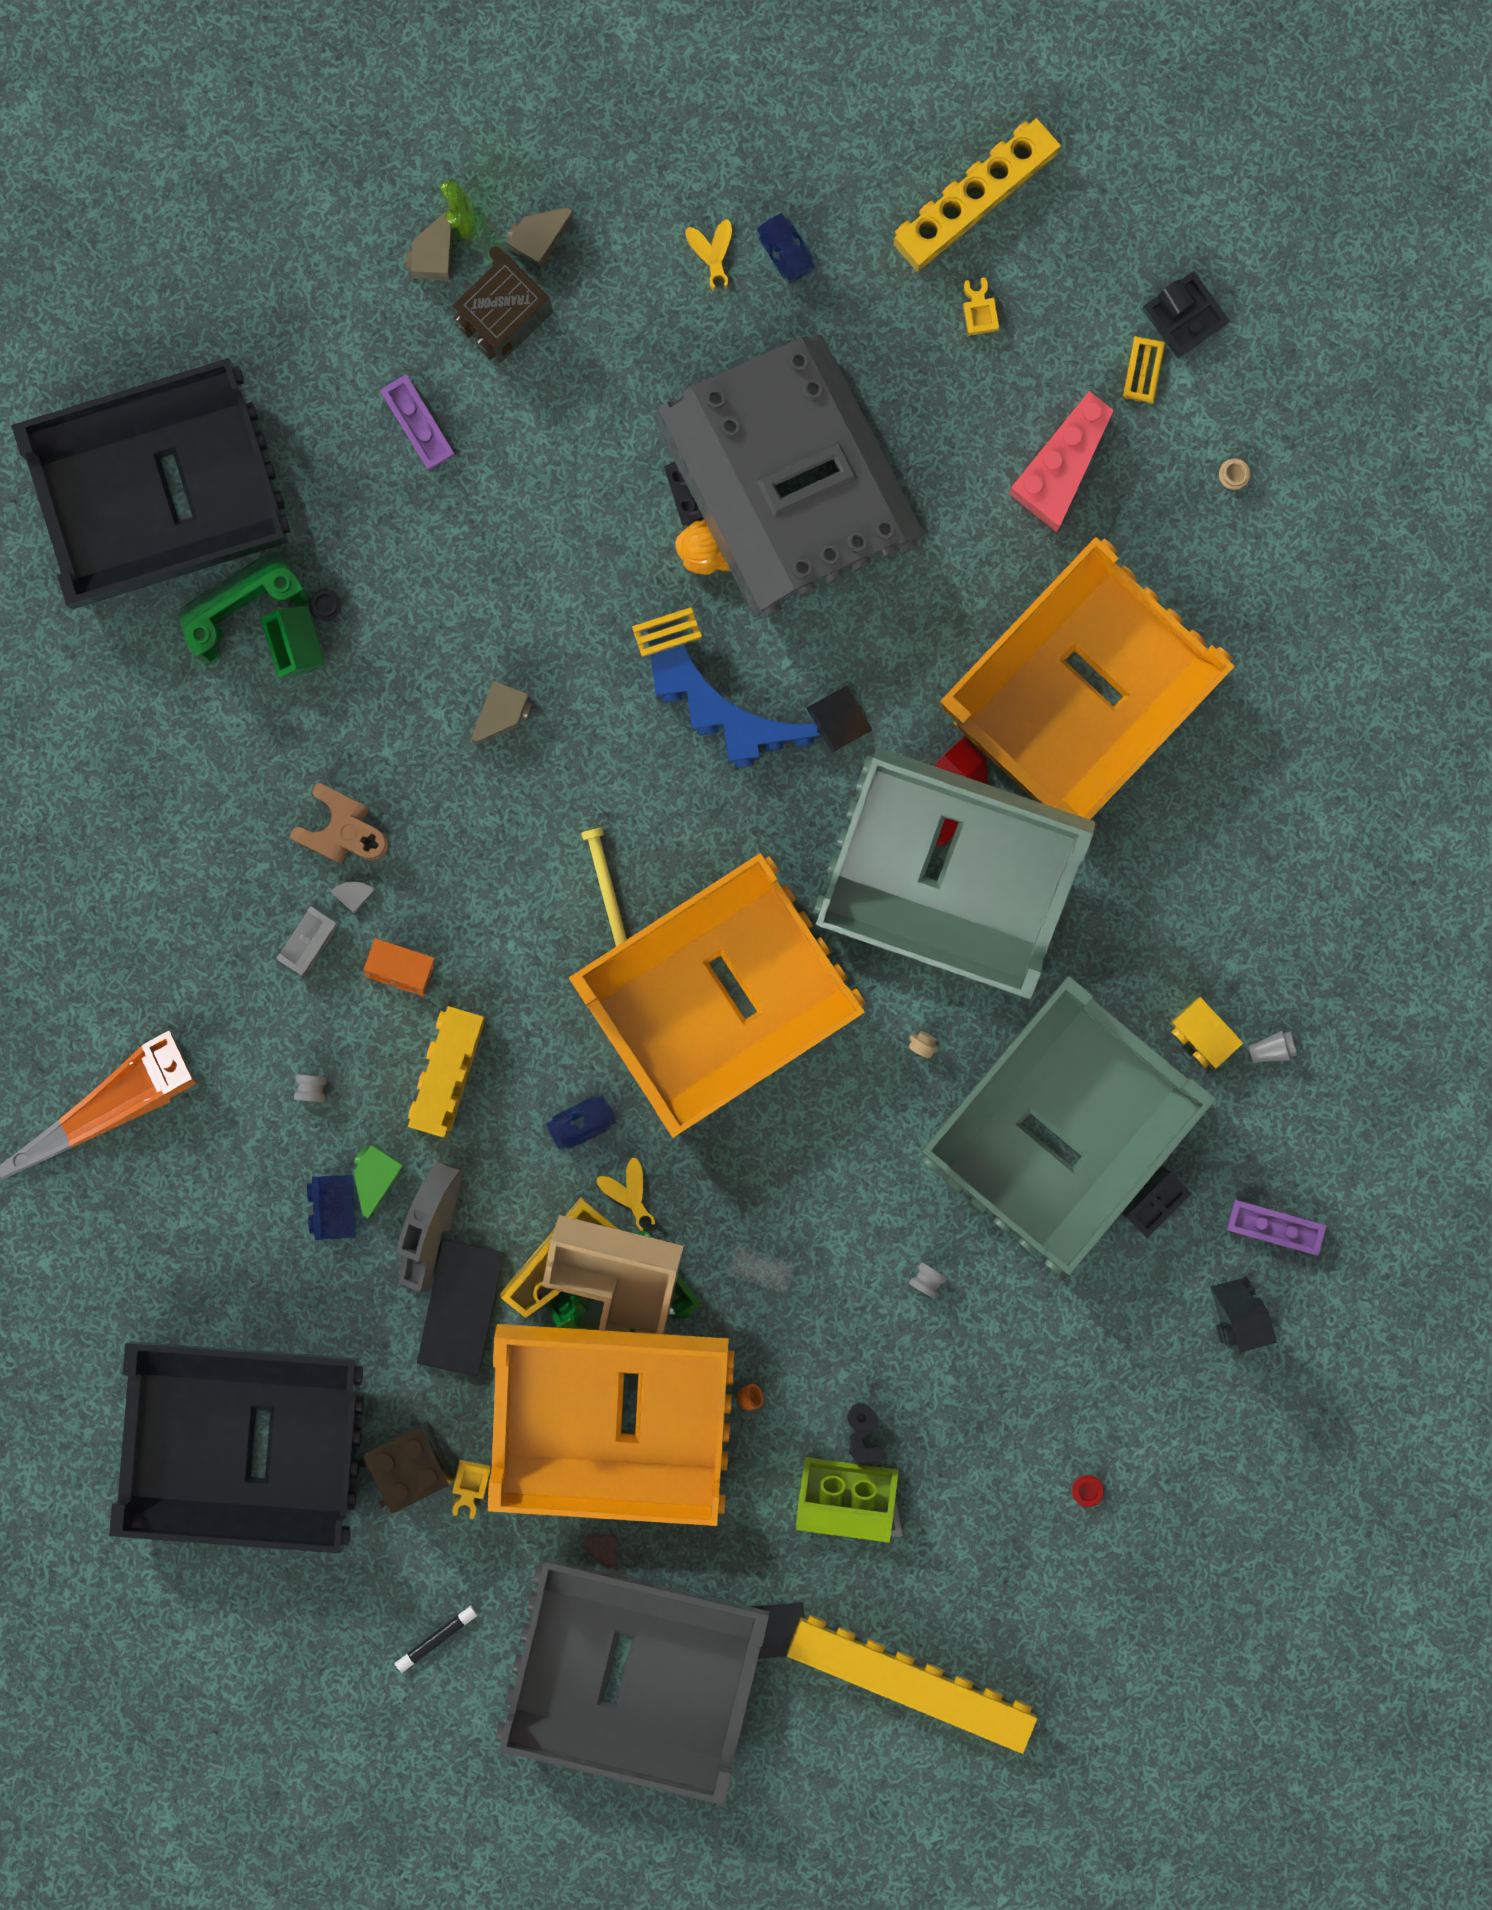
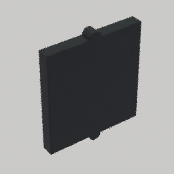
M847 686L807 707L809 714L818 727L817 732L822 734L832 753L872 731L861 711L862 706L857 704Z
M803 1602L749 1606L769 1611L768 1623L758 1659L786 1657L801 1617L804 1618Z

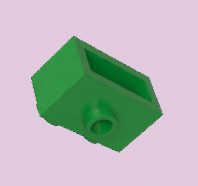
M307 605L277 609L260 619L278 678L308 674L325 665L323 653Z

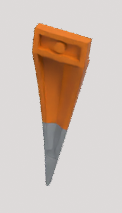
M167 1031L142 1045L82 1101L21 1150L0 1164V1181L171 1102L170 1098L195 1085L196 1082L173 1034Z

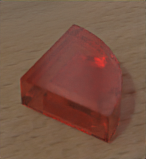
M615 1534L583 1537L587 1551L595 1560L605 1566H618Z

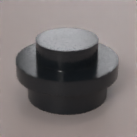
M319 590L310 600V609L314 616L320 620H332L341 611L340 597L332 590Z

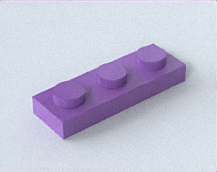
M407 375L402 376L380 390L428 472L455 456Z
M1233 1200L1225 1230L1318 1256L1327 1225Z

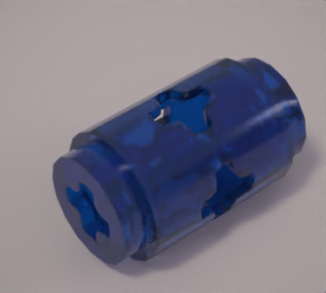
M781 213L769 219L757 229L760 235L758 238L782 278H787L790 284L815 269L814 257L790 218L786 219ZM792 236L795 239H799L800 248L797 244L791 245L793 243ZM772 249H774L775 252L782 251L779 254L781 258L780 262L777 258L773 257Z
M594 1095L552 1116L553 1120L547 1122V1127L556 1146L561 1151L565 1148L570 1150L591 1138L611 1130V1125L617 1123L604 1095L598 1098ZM584 1116L586 1118L583 1120L585 1125L583 1128L579 1129L576 1124L570 1125L571 1121L577 1120L580 1117Z

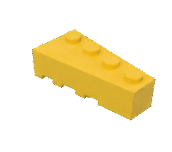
M450 1006L447 1007L446 1012H440L436 1023V1029L440 1031L436 1042L431 1041L426 1057L430 1061L426 1072L422 1071L417 1085V1089L420 1091L416 1102H412L408 1114V1119H410L408 1127L443 1138L450 1137L486 1020L485 1017Z
M582 1197L565 1215L566 1217L620 1230ZM554 1230L500 1293L501 1299L524 1318L530 1316L561 1292L542 1286L550 1241Z

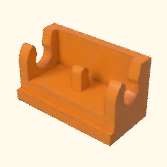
M375 938L363 969L364 977L424 997L434 968L435 958Z

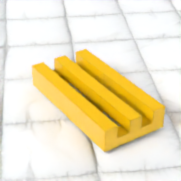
M1134 337L1123 399H1133L1134 401H1143L1149 404L1154 403L1165 342ZM1139 345H1145L1137 390L1132 392L1131 387ZM1151 347H1155L1157 351L1148 395L1142 394Z
M692 607L632 626L642 658L702 638ZM682 618H689L687 622L641 636L640 632ZM689 628L693 630L691 634L645 648L644 643Z

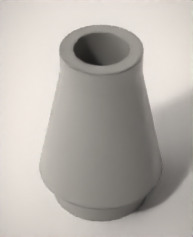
M1281 1030L1255 1044L1249 1045L1253 1064L1269 1061H1290V1057L1297 1056L1291 1031L1283 1033Z

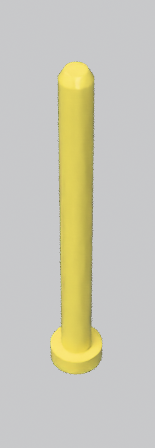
M601 827L582 832L581 835L583 841L588 840L615 945L618 946L626 941L627 937L600 839L601 836H604L603 828Z

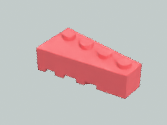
M1090 391L1009 491L1011 497L1055 532L1060 528L1114 411Z

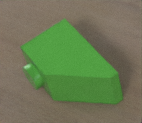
M371 1145L369 1149L363 1147L354 1160V1163L358 1165L354 1170L362 1215L367 1219L373 1216L406 1166L376 1145Z

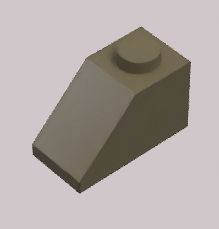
M562 208L525 216L520 224L515 222L506 237L509 240L507 242L509 250L541 270L573 221V211L569 208Z
M445 211L412 241V250H407L406 269H411L413 279L451 281L454 230L452 212Z
M493 681L471 737L472 742L480 745L519 727L521 720L527 721L533 704L529 703V694Z

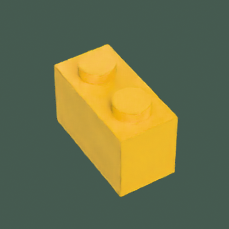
M1201 997L1196 998L1169 1023L1174 1028L1171 1031L1174 1038L1181 1045L1184 1046L1188 1043L1195 1051L1192 1055L1193 1058L1204 1069L1207 1066L1211 1069H1216L1243 1044Z

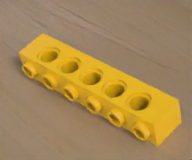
M1037 118L1030 124L1025 121L1014 130V137L1006 144L1004 141L999 142L989 152L991 157L983 163L980 161L974 163L966 171V178L960 183L956 180L943 190L942 194L944 196L936 203L932 200L920 209L918 212L920 216L912 223L907 220L895 231L897 236L894 238L893 245L917 273L1059 154L1061 145ZM1018 148H1024L1030 153V157L1019 159L1015 156L1014 151ZM994 168H1001L1006 172L1007 176L1003 179H996L991 175L990 171ZM975 187L982 191L983 196L979 199H972L966 191ZM953 207L958 210L960 215L955 219H949L943 214V210ZM924 227H930L936 232V236L931 239H925L920 235L919 231Z

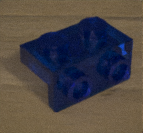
M353 1175L312 1177V1183L307 1184L308 1202H313L314 1215H309L308 1218L309 1233L315 1235V1240L356 1238Z

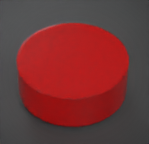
M1082 1475L1072 1485V1496L1079 1505L1093 1507L1101 1502L1104 1496V1487L1095 1476Z

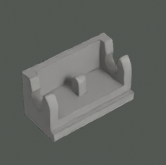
M310 906L276 959L301 976L306 977L340 925Z

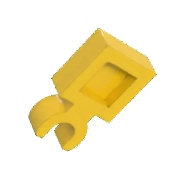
M985 277L980 280L981 289L979 291H973L970 288L969 280H966L964 283V293L971 299V302L963 303L968 336L999 331L994 298L985 299L988 289Z
M459 1460L452 1489L453 1494L460 1495L453 1502L452 1513L454 1516H457L459 1507L466 1505L470 1508L469 1519L475 1517L476 1502L474 1498L484 1499L490 1466Z

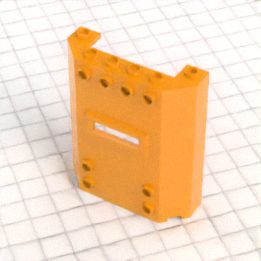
M1097 537L1085 547L938 704L945 714L955 720L953 724L1034 801L1089 820L1235 667L1231 663L1232 657L1227 651L1221 647L1216 649L1213 645L1207 649L1203 645L1205 640L1196 631L1191 630L1189 632L1180 624L1182 619L1175 611L1170 608L1166 611L1158 603L1159 597L1150 588L1145 587L1143 589L1135 582L1137 577L1129 568L1124 565L1120 568L1116 564L1119 559L1115 555L1117 552L1116 548L1106 539L1100 541ZM1074 651L1123 696L1115 706L1108 702L1065 661Z
M761 853L569 977V980L611 1041L672 1138L678 1136L865 1013L862 1008L866 1005L865 1000L857 989L851 991L844 984V981L848 979L838 963L834 966L827 958V955L831 953L821 937L817 940L814 938L809 930L814 927L804 911L798 913L792 903L796 901V898L787 885L781 887L775 874L780 872L770 856L764 859ZM719 956L722 957L757 1011L747 1019L744 1018L709 964Z
M497 1324L493 1355L495 1393L492 1469L488 1488V1511L717 1526L718 1514H724L726 1495H720L719 1491L721 1470L727 1471L728 1452L722 1451V1443L729 1442L730 1423H724V1413L731 1414L732 1395L726 1394V1385L733 1384L735 1352L728 1351L729 1339ZM624 1373L638 1374L635 1434L621 1433Z

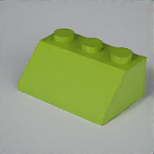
M805 1457L795 1530L890 1543L899 1469ZM888 1507L887 1513L875 1511L878 1508Z

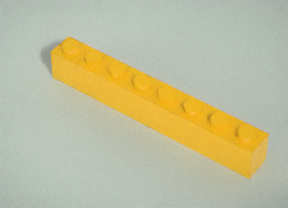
M809 1615L808 1619L800 1618L787 1650V1657L1014 1751L1024 1753L1037 1721L1036 1714L1031 1712L1032 1706L1019 1700H1015L1014 1704L1002 1700L1003 1694L990 1688H985L984 1692L972 1688L974 1683L961 1676H956L955 1680L943 1676L944 1670L927 1663L925 1668L914 1664V1657L897 1651L896 1656L884 1651L886 1646L874 1640L868 1639L867 1643L855 1639L856 1634L845 1628L839 1627L837 1631L825 1627L827 1622L816 1616Z

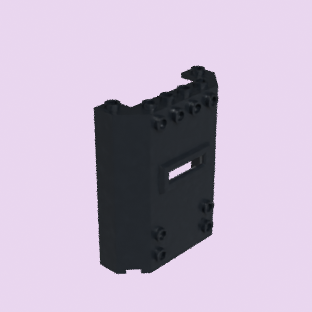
M229 358L11 425L19 453L27 461L61 572V574L57 575L65 604L73 610L288 543L287 533L291 531L286 515L281 513V509L286 508L281 491L274 490L272 480L276 479L275 470L271 461H265L263 450L267 449L266 441L262 431L256 432L253 422L258 420V415L253 402L248 403L241 384H245L240 366H234ZM170 455H174L192 514L191 518L179 521L160 459Z
M133 1341L125 1343L123 1375L128 1376L123 1442L118 1501L112 1504L109 1536L341 1553L344 1550V1545L349 1546L351 1527L348 1526L350 1510H355L357 1491H352V1479L358 1478L359 1459H354L355 1446L360 1447L362 1428L357 1427V1415H362L364 1409V1396L359 1395L360 1385H362L363 1366H359V1358ZM257 1410H270L265 1478L251 1477Z

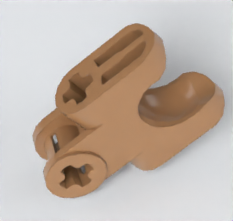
M316 783L312 790L313 795L321 802L326 803L332 813L330 824L319 832H311L304 828L296 827L291 831L289 837L295 842L340 864L343 863L349 851L370 861L383 858L389 847L386 836L378 829L364 823L370 808L321 783ZM375 836V842L378 843V847L376 849L371 848L367 852L368 847L364 842L366 839L372 840Z

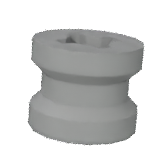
M296 1074L295 1081L298 1083V1091L294 1093V1100L325 1102L326 1096L323 1094V1086L327 1084V1077Z
M921 1262L918 1266L919 1272L917 1276L911 1278L908 1284L936 1299L939 1286L945 1284L948 1278Z

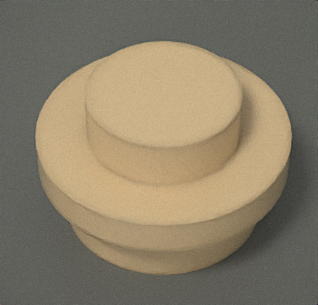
M1236 458L1225 461L1219 470L1220 482L1230 490L1243 488L1250 479L1248 465L1243 460Z
M920 1031L919 1035L912 1033L909 1038L911 1040L909 1048L925 1058L930 1059L933 1053H937L940 1049L935 1044L937 1039L926 1032Z

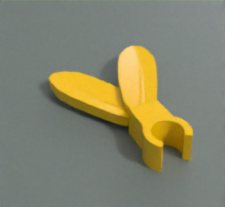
M725 219L718 225L712 246L699 230L688 227L685 230L687 242L710 268L711 290L713 292L716 290L713 282L718 278L725 281L724 288L727 289L728 277L724 274L722 261L732 236L731 222Z
M631 1158L627 1165V1188L610 1177L600 1176L597 1178V1184L601 1191L620 1204L631 1208L636 1218V1225L640 1231H644V1228L640 1226V1219L642 1217H649L652 1221L651 1224L655 1225L654 1217L646 1211L641 1203L643 1198V1170L637 1158Z

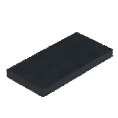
M442 1240L417 1364L479 1376L505 1252Z

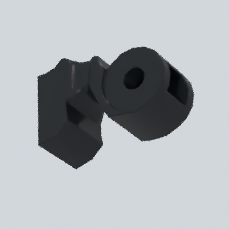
M864 1403L853 1405L847 1414L848 1423L855 1430V1432L849 1435V1454L854 1457L856 1465L887 1459L883 1449L879 1446L867 1447L864 1444V1438L878 1427L876 1414Z

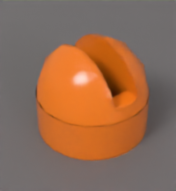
M749 1384L738 1390L736 1403L741 1409L752 1411L763 1405V1394L756 1384Z

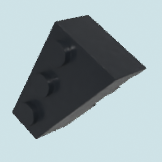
M1247 1277L1210 1287L1220 1324L1216 1325L1220 1343H1224L1228 1348L1239 1353L1277 1343L1269 1311L1260 1297L1253 1299L1252 1296L1256 1295L1253 1287L1249 1286Z

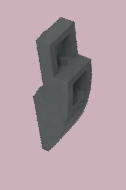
M436 1162L419 1188L406 1217L396 1251L397 1254L404 1256L398 1280L399 1284L419 1292H429L442 1231H451L463 1175L462 1169L443 1162Z

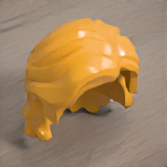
M705 520L693 522L678 535L675 542L676 552L680 559L683 560V565L688 571L704 575H710L716 572L717 569L730 571Z

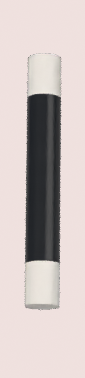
M470 1605L395 1662L397 1669L401 1673L406 1671L477 1617V1612Z

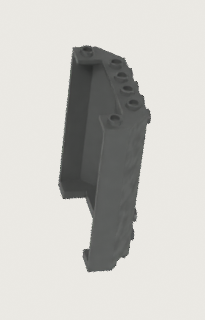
M816 335L811 341H809L807 336L800 337L699 382L683 391V397L672 403L667 402L655 412L653 420L754 618L762 614L767 618L782 610L781 605L788 597L798 593L799 597L805 596L816 589L815 585L824 580L827 584L833 583L844 576L843 571L852 567L854 571L861 570L871 564L870 559L880 555L883 559L899 550L901 554H905L918 546L917 541L924 535L823 335ZM830 460H834L839 472L785 497H780L775 487L776 485Z
M545 1558L543 1566L537 1564L533 1578V1584L538 1585L537 1593L531 1592L527 1611L533 1612L530 1624L524 1623L520 1642L525 1643L523 1655H516L512 1673L518 1674L516 1685H509L505 1704L510 1705V1710L506 1722H499L495 1741L501 1742L499 1751L725 1805L732 1776V1766L760 1647H762L769 1611ZM621 1634L632 1637V1642L617 1703L604 1701L603 1698L618 1635Z

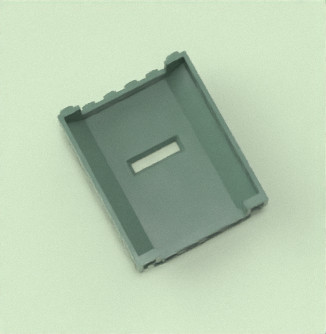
M877 747L873 757L867 755L855 789L861 792L858 802L851 801L846 816L847 819L851 820L849 829L842 828L836 845L842 847L839 857L832 856L827 873L833 876L826 896L819 894L813 911L819 914L816 925L1031 999L1041 974L1044 957L1080 862H1083L1093 837L1096 822ZM947 818L959 823L940 876L936 880L925 876L944 820Z
M1070 976L1063 980L920 1151L925 1155L922 1161L936 1173L939 1169L948 1176L945 1180L947 1184L958 1193L962 1189L972 1196L969 1200L972 1205L982 1213L987 1209L996 1216L993 1222L1007 1234L1012 1229L1021 1237L1018 1243L1031 1254L1037 1250L1047 1258L1044 1264L1057 1275H1060L1062 1271L1067 1275L1073 1272L1216 1100L1214 1096L1192 1078L1187 1079L1092 999L1093 995ZM1029 1113L1081 1155V1158L1073 1167L1021 1124Z

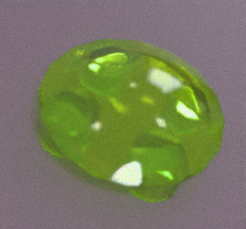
M450 178L440 183L443 197L448 201L450 210L446 211L447 221L452 229L459 228V232L464 240L472 239L475 236L476 225L473 205L463 187L457 180Z

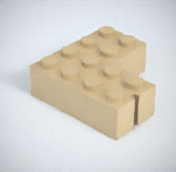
M559 1215L550 1241L542 1286L603 1301L604 1306L599 1326L601 1331L630 1332V1328L636 1329L635 1333L665 1335L684 1246Z

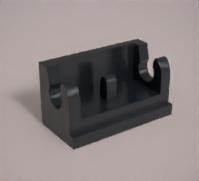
M1161 1166L1123 1210L1121 1215L1129 1220L1136 1230L1148 1238L1192 1193L1171 1171Z

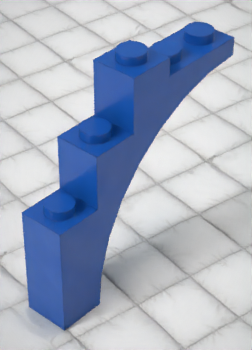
M678 620L647 630V635L678 625ZM677 632L649 641V647L679 638L681 633ZM684 644L650 655L656 698H663V703L681 701V695H688L692 731H699V735H711L718 733L717 728L723 727L728 764L735 763V768L754 766L753 760H759L760 757L758 747H764L766 752L781 750L785 743L795 742L796 747H806L814 745V739L820 738V733L817 732L818 727L815 723L790 724L767 720L748 713L726 700L706 682L693 664Z

